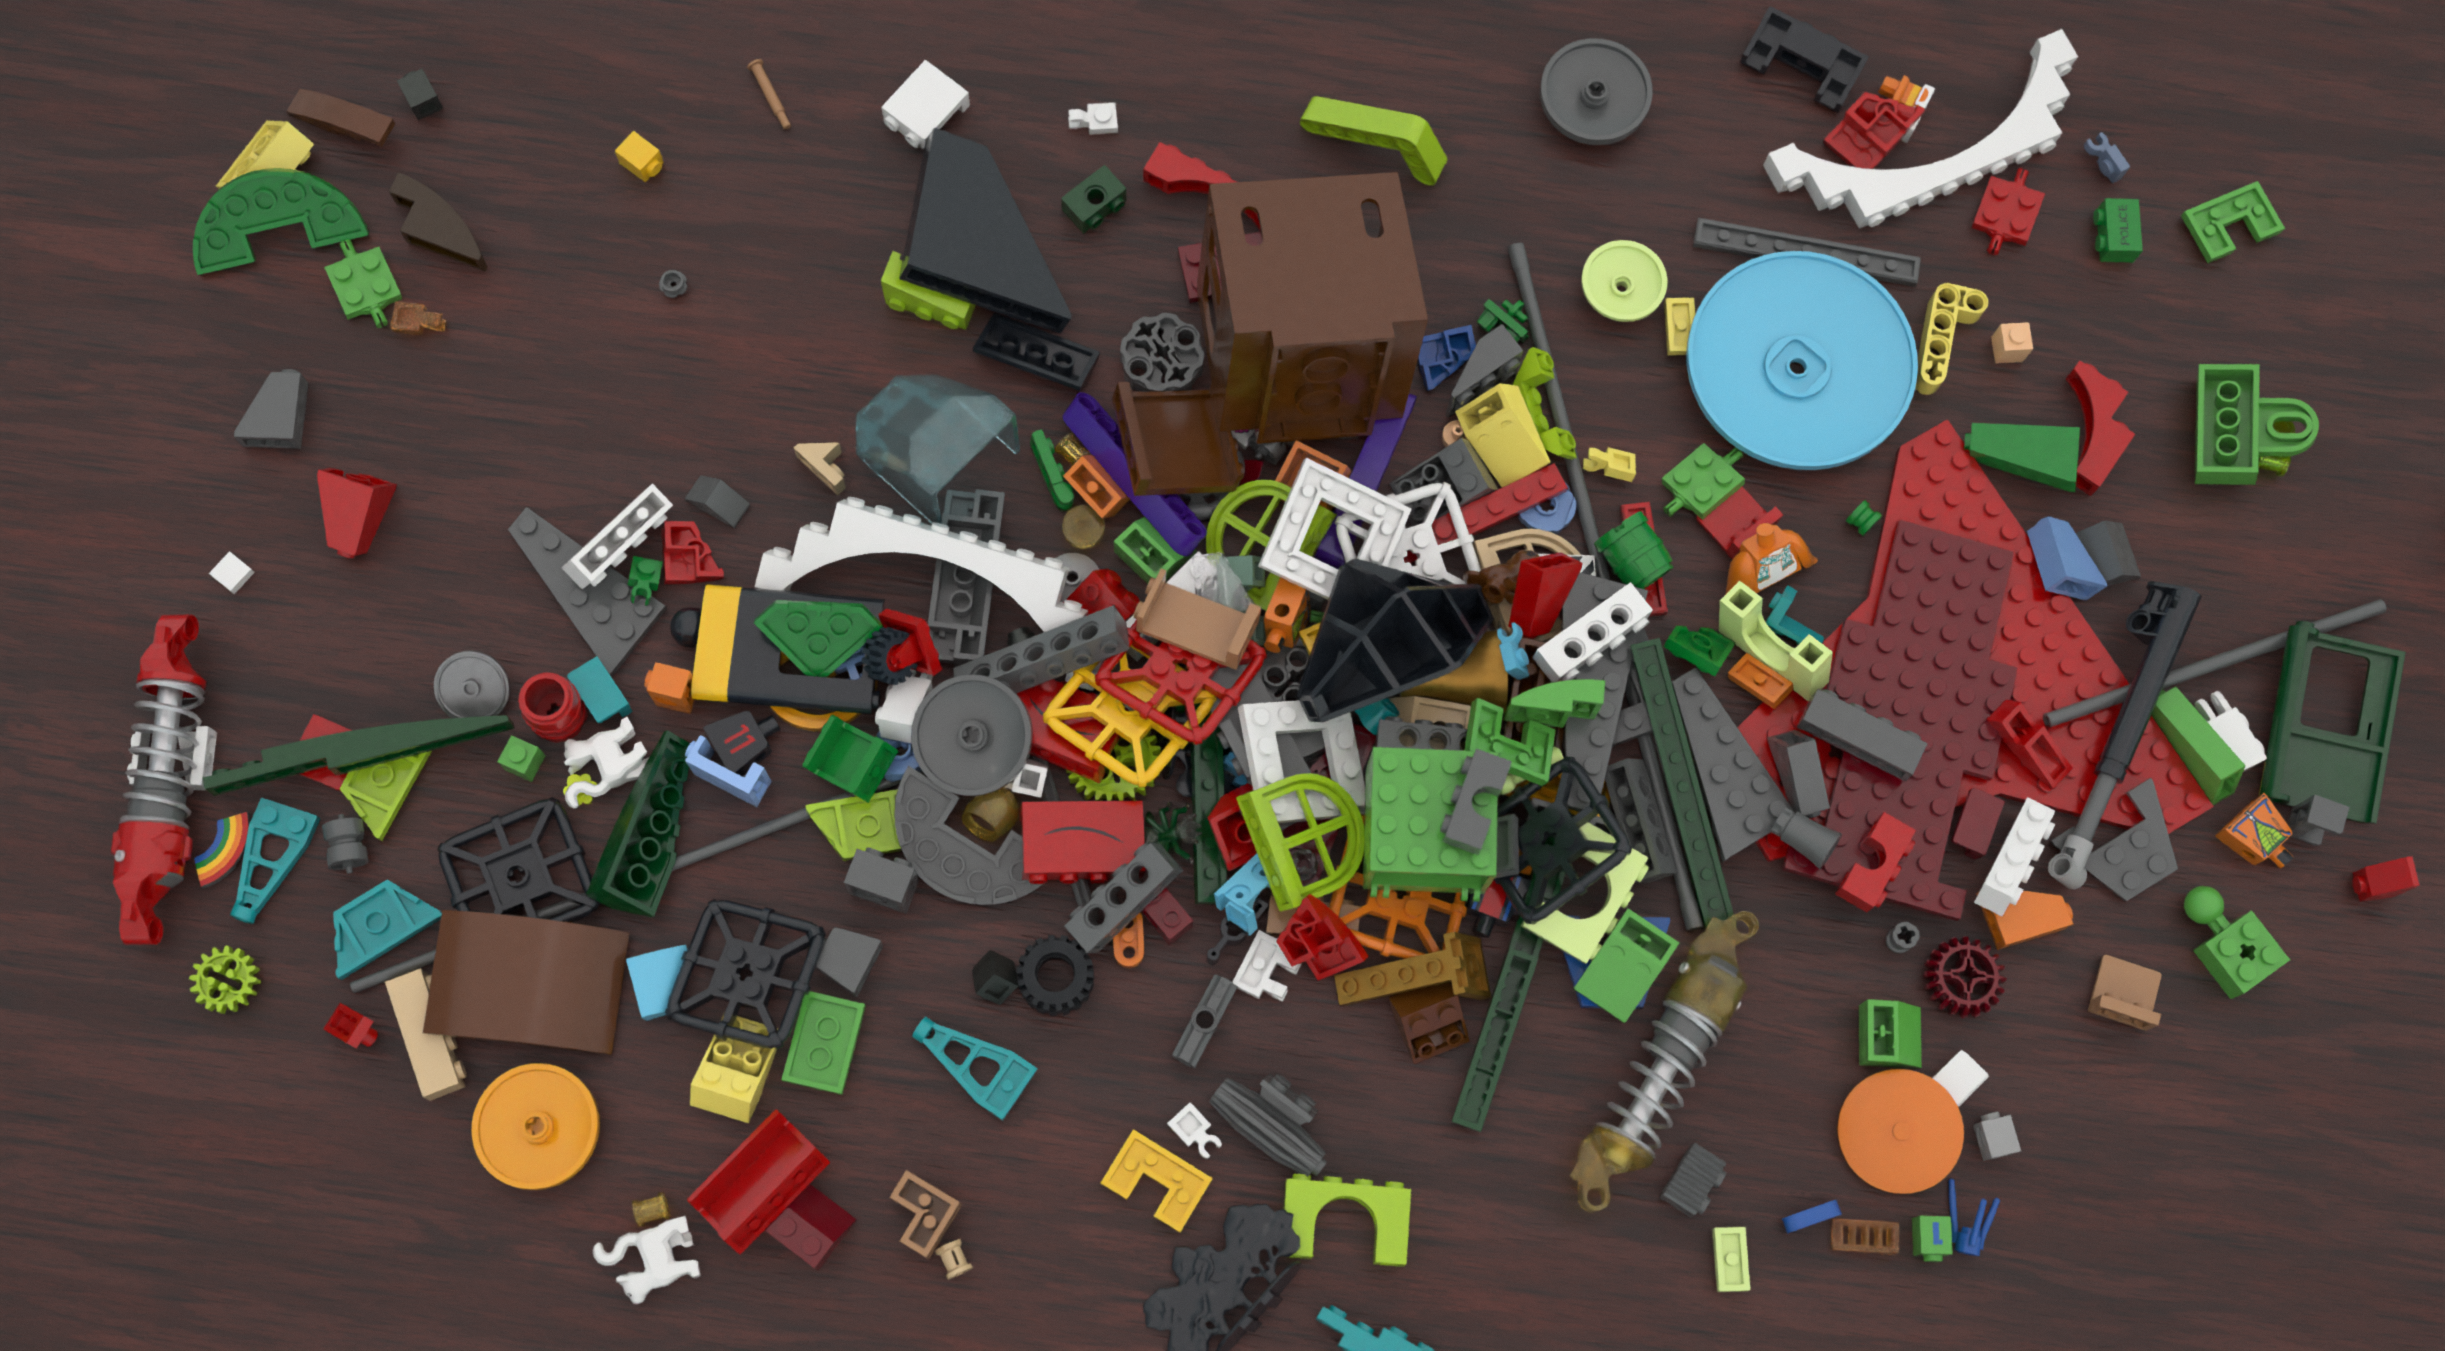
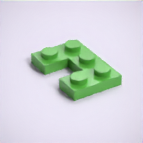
M2258 181L2188 209L2181 215L2207 263L2232 254L2235 251L2236 247L2224 228L2230 224L2244 220L2256 243L2280 234L2285 229Z
M1479 698L1471 702L1464 751L1479 749L1484 752H1498V757L1512 761L1508 773L1540 786L1548 783L1555 729L1529 719L1523 724L1520 743L1500 735L1504 708Z

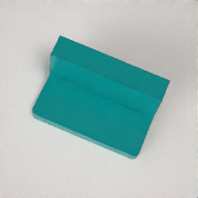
M598 656L568 673L569 681L574 684L581 699L597 723H602L618 712L622 718L633 712Z

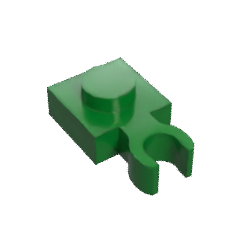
M633 556L627 585L633 587L630 597L631 603H634L637 595H642L646 598L645 606L649 605L652 594L651 590L657 591L663 561Z

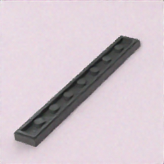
M1698 218L1696 221L1693 247L1751 258L1786 251L1821 253L1846 261L1863 270L1875 280L1913 287L1918 283L1921 257L1704 218Z

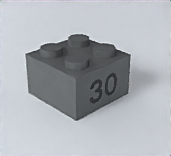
M867 847L865 851L856 850L844 884L850 895L907 914L919 879L915 869L911 868L912 863L901 858H895L894 861L883 858L882 852Z

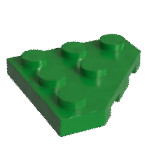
M776 600L754 619V624L806 676L828 677L865 644L867 638L871 639L873 637L871 634L874 631L879 632V628H883V624L863 604Z

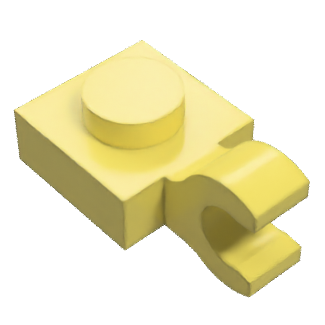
M1609 447L1606 452H1602L1597 448H1589V459H1583V469L1586 471L1594 472L1604 469L1605 476L1632 482L1636 475L1635 454Z

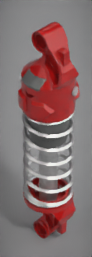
M192 614L162 615L156 623L153 643L147 648L140 659V673L137 675L136 687L145 694L156 696L157 701H137L134 703V706L141 710L155 711L154 725L138 723L132 725L131 728L136 732L151 733L152 742L151 747L132 746L128 751L135 755L150 756L148 770L129 769L125 772L128 776L135 777L134 785L130 792L123 794V797L128 799L127 815L120 817L118 831L113 833L111 854L115 856L113 884L121 901L119 931L121 940L126 945H156L160 943L163 937V924L156 917L153 907L169 890L183 882L185 863L191 859L193 839L189 837L190 827L184 823V819L191 815V810L186 806L187 796L193 793L194 788L181 777L189 775L191 769L194 770L197 766L191 759L183 756V754L194 751V747L196 748L199 745V742L186 732L196 729V726H200L202 720L189 709H194L204 703L205 698L203 695L205 694L207 683L192 668L184 653V648L191 641L196 640L199 633L198 620ZM198 698V701L195 703L182 705V699ZM180 714L195 719V724L179 727ZM178 736L193 742L191 747L176 750ZM175 759L189 764L190 768L174 772Z

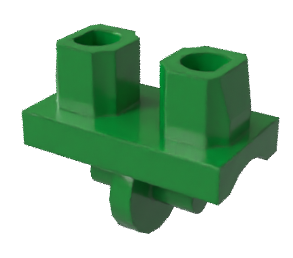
M1490 299L1486 301L1483 305L1484 312L1477 321L1479 327L1485 332L1490 333L1498 323L1500 325L1503 324L1517 343L1519 341L1524 343L1529 337L1527 335L1528 331L1514 320L1516 318L1523 324L1528 319L1521 312L1525 305L1521 300L1513 305L1506 299L1501 306L1508 313L1504 312Z

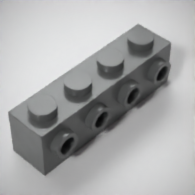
M1817 689L1797 725L1798 728L1903 781L1908 780L1914 774L1928 744L1922 741L1918 734L1908 730L1902 731L1894 727L1890 720L1883 717L1876 718L1866 713L1864 707L1855 703L1848 704L1840 700L1836 693L1826 689Z

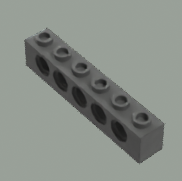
M1113 605L953 668V676L970 674L987 676L1004 683L1015 693L1129 650L1127 623Z

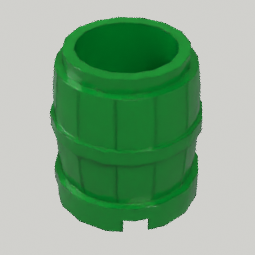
M1639 511L1622 521V524L1615 529L1612 528L1594 542V545L1599 554L1603 553L1606 561L1612 568L1613 574L1617 575L1623 584L1627 585L1631 582L1634 587L1645 589L1667 574L1674 566L1671 563L1673 559L1664 546L1663 540L1656 535L1647 524L1648 519Z

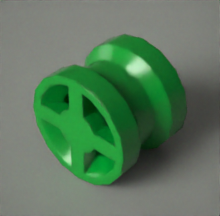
M1864 500L1846 519V522L1849 525H1855L1858 528V533L1864 536L1883 515L1878 511L1874 512L1870 508V504Z

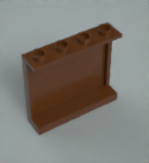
M1129 382L1117 383L1112 402L1134 496L1236 491L1240 480L1244 477V467L1242 462L1238 460V443L1236 438H1233L1231 430L1219 432L1212 385L1210 390L1131 392Z

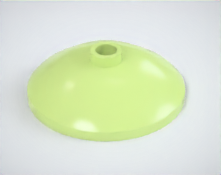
M1618 240L1600 246L1588 257L1582 271L1581 284L1587 301L1598 313L1612 320L1630 322L1647 317L1659 307L1667 290V273L1662 261L1651 249L1634 241ZM1617 286H1623L1626 291H1619Z

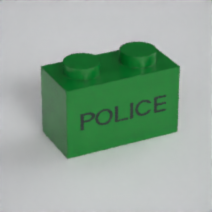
M2105 198L2100 206L2095 209L2093 216L2094 225L2098 229L2095 249L2099 251L2100 262L2133 263L2143 251L2139 199Z

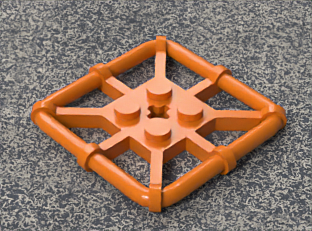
M1347 836V840H1346V844H1345V848H1344V851H1343V855H1342L1341 862H1342V860H1343V858H1344V856H1345L1346 850H1347L1348 836ZM1356 872L1349 882L1363 886V874ZM1347 883L1333 891L1329 908L1338 917ZM1369 889L1365 906L1340 917V919L1346 925L1367 914L1388 920L1383 939L1353 929L1350 930L1362 946L1380 951V955L1386 957L1392 955L1406 959L1424 955L1425 953L1393 943L1397 924L1415 929L1427 952H1437L1441 950L1425 925L1428 908L1450 915L1446 933L1459 932L1461 920L1466 916L1467 908L1465 907L1466 901H1460L1461 893L1455 894L1454 902L1451 904L1431 897L1432 892L1406 891L1407 895L1399 899L1397 898V892L1390 890L1389 898H1382L1383 890H1377V897H1370L1371 889ZM1443 943L1442 950H1445V943Z

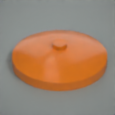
M1891 1069L1865 1078L1850 1091L1839 1112L1837 1136L1844 1159L1858 1177L1877 1189L1891 1193L1909 1194L1920 1192L1936 1185L1952 1171L1962 1151L1964 1126L1955 1100L1941 1084L1931 1077L1916 1071Z

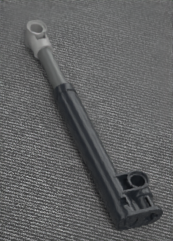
M2150 581L2146 586L2149 592L2144 604H2140L2139 608L2127 617V629L2143 644L2148 645L2101 753L2100 761H2098L2094 773L2097 775V779L2073 835L2069 834L2067 836L2061 853L2055 855L2048 865L2050 875L2068 889L2080 888L2087 879V871L2084 867L2094 846L2091 843L2115 785L2122 784L2125 778L2126 770H2128L2202 598L2193 589L2180 585Z

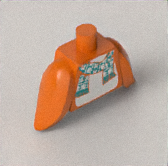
M1769 523L1760 524L1756 528L1757 534L1741 543L1740 553L1730 563L1725 595L1739 581L1755 593H1758L1801 570V565L1805 568H1810L1818 560L1811 554L1808 546L1798 533L1792 530H1781L1777 525Z

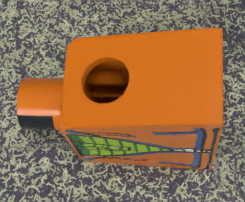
M1281 577L1264 616L1266 635L1264 647L1273 653H1279L1282 646L1289 648L1296 646L1300 638L1299 631L1305 629L1311 614L1309 591Z
M2265 793L2253 799L2215 835L2217 839L2253 865H2257L2269 857L2281 869L2294 858L2282 845L2293 834L2292 830Z

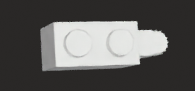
M910 669L913 675L910 678L905 676L906 681L904 683L898 682V685L889 684L886 691V700L883 706L877 709L875 723L879 726L882 738L912 744L911 729L913 719L920 703L933 689V676L921 673L920 678L915 677L916 670Z
M2216 691L2210 695L2212 704L2219 714L2217 717L2211 707H2209V704H2207V701L2200 699L2194 703L2195 709L2246 765L2244 771L2267 759L2262 743L2255 739L2249 729L2247 718L2242 713H2239L2236 707L2231 709L2227 700L2220 692Z

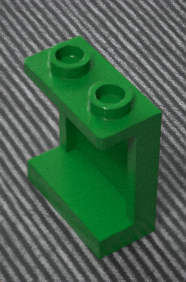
M831 715L827 723L822 727L821 733L813 747L808 751L802 766L816 776L869 803L899 750L876 736L873 737L844 722L837 716Z

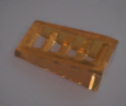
M1832 1219L1831 1250L1885 1255L1898 1254L1899 1222ZM1843 1226L1848 1227V1244H1843ZM1856 1227L1861 1228V1245H1856ZM1869 1228L1874 1229V1246L1869 1245ZM1883 1229L1887 1230V1246H1882Z

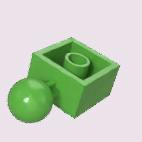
M2198 886L2186 895L2184 910L2187 916L2198 924H2207L2214 932L2213 936L2197 946L2193 951L2230 999L2246 993L2290 961L2252 910L2229 923L2223 915L2224 900L2221 894L2214 888Z

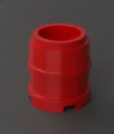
M546 672L537 674L525 682L519 693V707L525 722L537 736L549 742H564L577 736L581 731L584 721L587 719V706L581 699L576 687L558 674ZM558 706L560 708L557 712L549 715L552 707Z

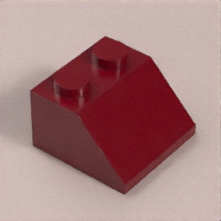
M809 1184L765 1231L819 1271L857 1219Z

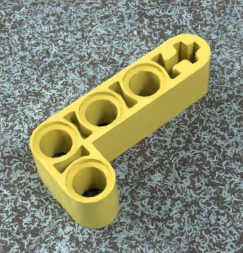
M1944 283L1937 287L1929 299L1918 354V373L1915 389L1919 393L1924 395L1933 394L1945 380L1956 322L1972 324L1979 320L1988 306V298L1982 291ZM1939 297L1945 298L1949 304L1943 303ZM1967 304L1974 305L1977 310L1970 309ZM1934 323L1941 324L1945 330L1937 328ZM1929 348L1937 350L1940 356L1931 353ZM1930 369H1933L1931 375L1927 374Z

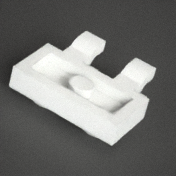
M1259 930L1232 983L1238 986L1237 989L1255 998L1260 999L1264 991L1271 997L1283 1002L1288 993V987L1271 980L1270 977L1276 965L1297 975L1301 963L1292 967L1278 946L1277 939Z

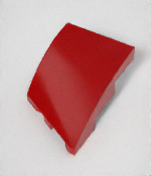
M1865 92L1846 111L1844 119L1824 139L1823 143L1850 167L1875 169L1925 112V109L1920 106L1912 107L1901 104L1899 101L1890 98L1882 99L1878 95Z
M1311 894L1302 900L1301 905L1276 940L1292 967L1306 961L1318 981L1362 963L1369 956L1346 924L1328 906Z

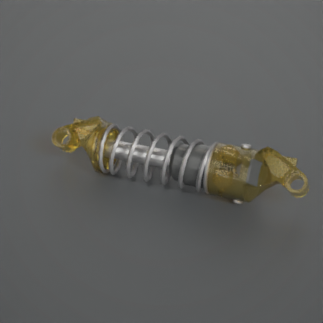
M1741 911L1725 921H1721L1713 916L1704 933L1700 934L1687 947L1688 956L1685 962L1679 966V973L1664 998L1663 1007L1665 1011L1659 1021H1652L1655 1028L1654 1037L1651 1043L1641 1041L1642 1047L1651 1052L1652 1057L1656 1060L1651 1069L1636 1061L1629 1062L1631 1068L1646 1076L1639 1090L1626 1082H1618L1621 1089L1635 1096L1628 1110L1613 1102L1607 1103L1609 1109L1624 1117L1619 1127L1605 1122L1595 1123L1596 1126L1580 1142L1578 1162L1569 1177L1578 1181V1201L1581 1208L1586 1212L1596 1213L1607 1207L1611 1199L1608 1184L1610 1176L1650 1168L1655 1159L1653 1150L1661 1148L1662 1144L1658 1135L1651 1128L1661 1130L1672 1128V1119L1663 1108L1677 1109L1684 1106L1683 1098L1675 1088L1687 1089L1695 1086V1080L1690 1071L1693 1068L1697 1069L1706 1066L1704 1055L1707 1049L1717 1046L1716 1037L1722 1036L1735 1011L1741 1006V1000L1747 991V984L1737 963L1735 946L1748 941L1757 933L1759 922L1753 913ZM1737 920L1747 923L1749 927L1748 934L1740 933L1737 930ZM1680 1072L1688 1077L1689 1083H1679L1673 1081L1676 1073ZM1667 1090L1677 1098L1678 1104L1662 1101ZM1656 1110L1666 1119L1667 1124L1651 1121ZM1645 1131L1654 1139L1656 1145L1646 1144L1640 1140ZM1590 1189L1597 1190L1600 1193L1602 1201L1599 1206L1591 1205L1588 1202L1587 1193Z

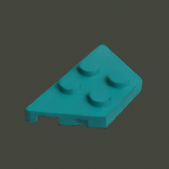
M385 880L334 911L333 918L336 929L334 944L335 951H337V969L335 970L337 978L343 980L441 920L442 912L389 880Z

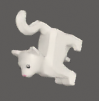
M628 717L622 719L620 727L615 730L598 732L585 741L568 739L565 742L564 755L566 761L564 764L570 766L568 769L570 775L576 773L590 760L596 762L601 775V781L598 785L580 781L574 782L568 787L565 793V801L571 808H578L577 795L579 793L597 797L604 795L611 788H617L626 782L638 779L649 757L643 759L647 751L642 742L634 744L631 752L623 754L620 747L636 735Z
M686 1216L667 1220L655 1228L638 1233H627L619 1237L611 1253L605 1252L601 1243H596L593 1247L594 1258L598 1263L605 1266L615 1265L623 1259L628 1246H636L644 1262L645 1271L629 1272L616 1278L617 1283L623 1286L625 1294L631 1299L633 1304L644 1302L646 1295L652 1289L668 1286L681 1276L689 1274L692 1278L701 1277L698 1261H675L672 1253V1248L677 1245H683L685 1248L694 1245L691 1232H688Z

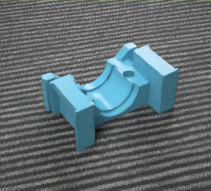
M1257 853L1214 893L1217 909L1222 911L1225 908L1227 920L1232 921L1245 930L1249 936L1258 929L1253 910L1255 899L1266 887L1270 888Z

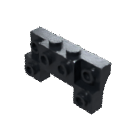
M1769 6L1744 51L1740 63L1764 75L1773 58L1780 60L1822 82L1814 101L1838 113L1869 56L1838 41L1836 37L1830 34H1824L1814 29L1811 24L1801 22Z

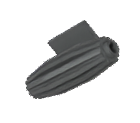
M1270 1073L1260 1083L1262 1086L1260 1094L1227 1077L1209 1100L1211 1105L1237 1132L1272 1159L1299 1174L1309 1177L1312 1173L1317 1176L1327 1163L1323 1159L1326 1152L1301 1126L1306 1122L1310 1123L1319 1110L1314 1107L1316 1102L1303 1092L1300 1095L1290 1089L1292 1084L1278 1073L1275 1076Z

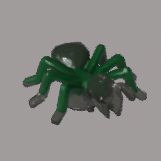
M1167 802L1165 808L1159 809V816L1162 822L1160 825L1154 821L1153 814L1148 811L1145 821L1153 828L1144 827V840L1148 844L1150 842L1160 843L1167 852H1175L1190 864H1194L1195 860L1191 855L1180 847L1183 841L1188 845L1197 844L1198 840L1189 839L1202 834L1200 831L1195 832L1196 829L1202 828V825L1194 821H1187L1196 818V814L1183 816L1182 822L1176 825L1177 816L1186 813L1190 809L1191 803H1186L1184 807L1175 808L1172 811L1170 827L1165 813L1171 811L1172 802Z

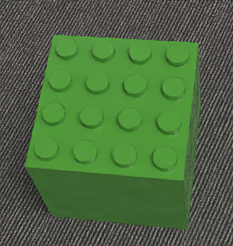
M1373 747L1366 768L1363 889H1371L1370 897H1377V890H1383L1382 898H1389L1390 890L1461 893L1460 901H1467L1468 893L1474 894L1472 900L1474 902L1480 901V894L1486 892L1496 877L1497 796L1489 793H1479L1472 798V806L1475 812L1491 820L1482 849L1478 855L1443 843L1445 833L1440 832L1445 815H1452L1455 804L1450 802L1456 784L1462 786L1466 775L1460 772L1466 755L1472 757L1475 751ZM1487 752L1498 756V752Z

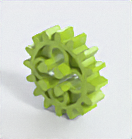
M225 946L223 953L216 947L212 948L213 956L211 957L202 954L203 964L193 965L198 970L197 975L189 976L190 980L196 982V985L191 987L190 991L194 994H200L195 1001L201 1005L206 1003L205 1009L213 1011L216 1008L217 1012L225 1014L227 1007L231 1011L237 1012L238 1003L248 1006L249 1002L246 997L248 995H257L252 986L261 983V980L253 976L260 969L257 966H250L255 959L249 955L244 957L245 951L239 948L233 951V948L230 946ZM236 961V968L234 970L230 969V963ZM213 969L225 977L242 983V988L237 991L236 988L211 976L208 977V972ZM216 990L221 991V995L214 999V992Z

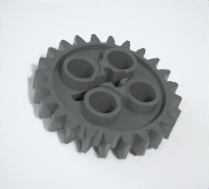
M1299 638L1296 646L1293 648L1282 646L1279 653L1270 652L1265 648L1267 657L1258 674L1273 702H1283L1288 698L1299 700L1297 693L1300 685L1297 681L1301 677L1303 678L1310 657L1301 639ZM1299 660L1303 663V666H1293L1290 661ZM1270 676L1278 677L1281 680V682L1274 684L1271 683L1267 678ZM1282 691H1284L1281 696H1279V697H1275V696H1274V695H1277V694L1281 693Z

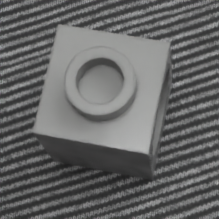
M1999 1112L1982 1115V1122L1973 1125L1983 1161L2012 1155L2021 1151L2011 1115L2000 1117Z

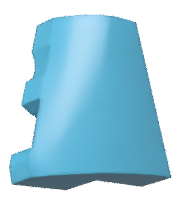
M686 945L666 948L626 959L640 1014L645 1021L666 1015L665 1010L667 1009L668 999L683 963L681 957L683 952L688 950Z

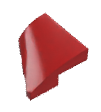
M664 521L661 529L664 584L702 583L724 578V571L722 568H718L712 558V551L708 544L702 541L700 531L695 522Z

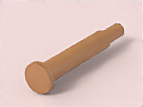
M762 59L750 62L747 65L748 70L753 72L783 129H789L791 124L762 67L764 64Z

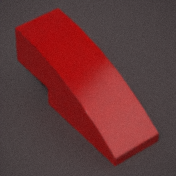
M2006 699L1987 718V721L1998 731V735L2011 751L2049 788L2054 789L2073 769L2046 728L2034 722L2021 702Z

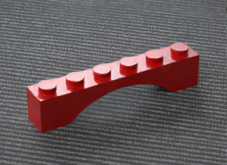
M1159 142L1143 169V181L1167 194L1178 192L1208 194L1209 184L1236 182L1224 171H1215L1207 167L1202 160L1195 157L1190 158L1182 154L1177 147L1173 145L1167 146ZM1252 210L1243 211L1261 231L1258 214Z

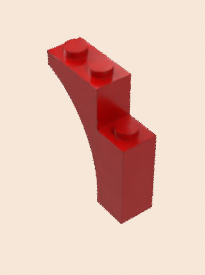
M2080 360L2065 380L2077 395L2085 422L2084 445L2077 464L2076 487L2091 496L2102 485L2135 436V433L2130 431L2124 423L2111 418L2128 394V391L2123 389L2119 382L2108 379L2099 373L2093 365Z

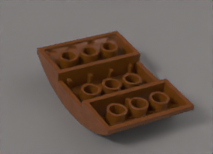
M442 910L423 1034L484 1041L491 1040L612 1055L629 933L531 917Z

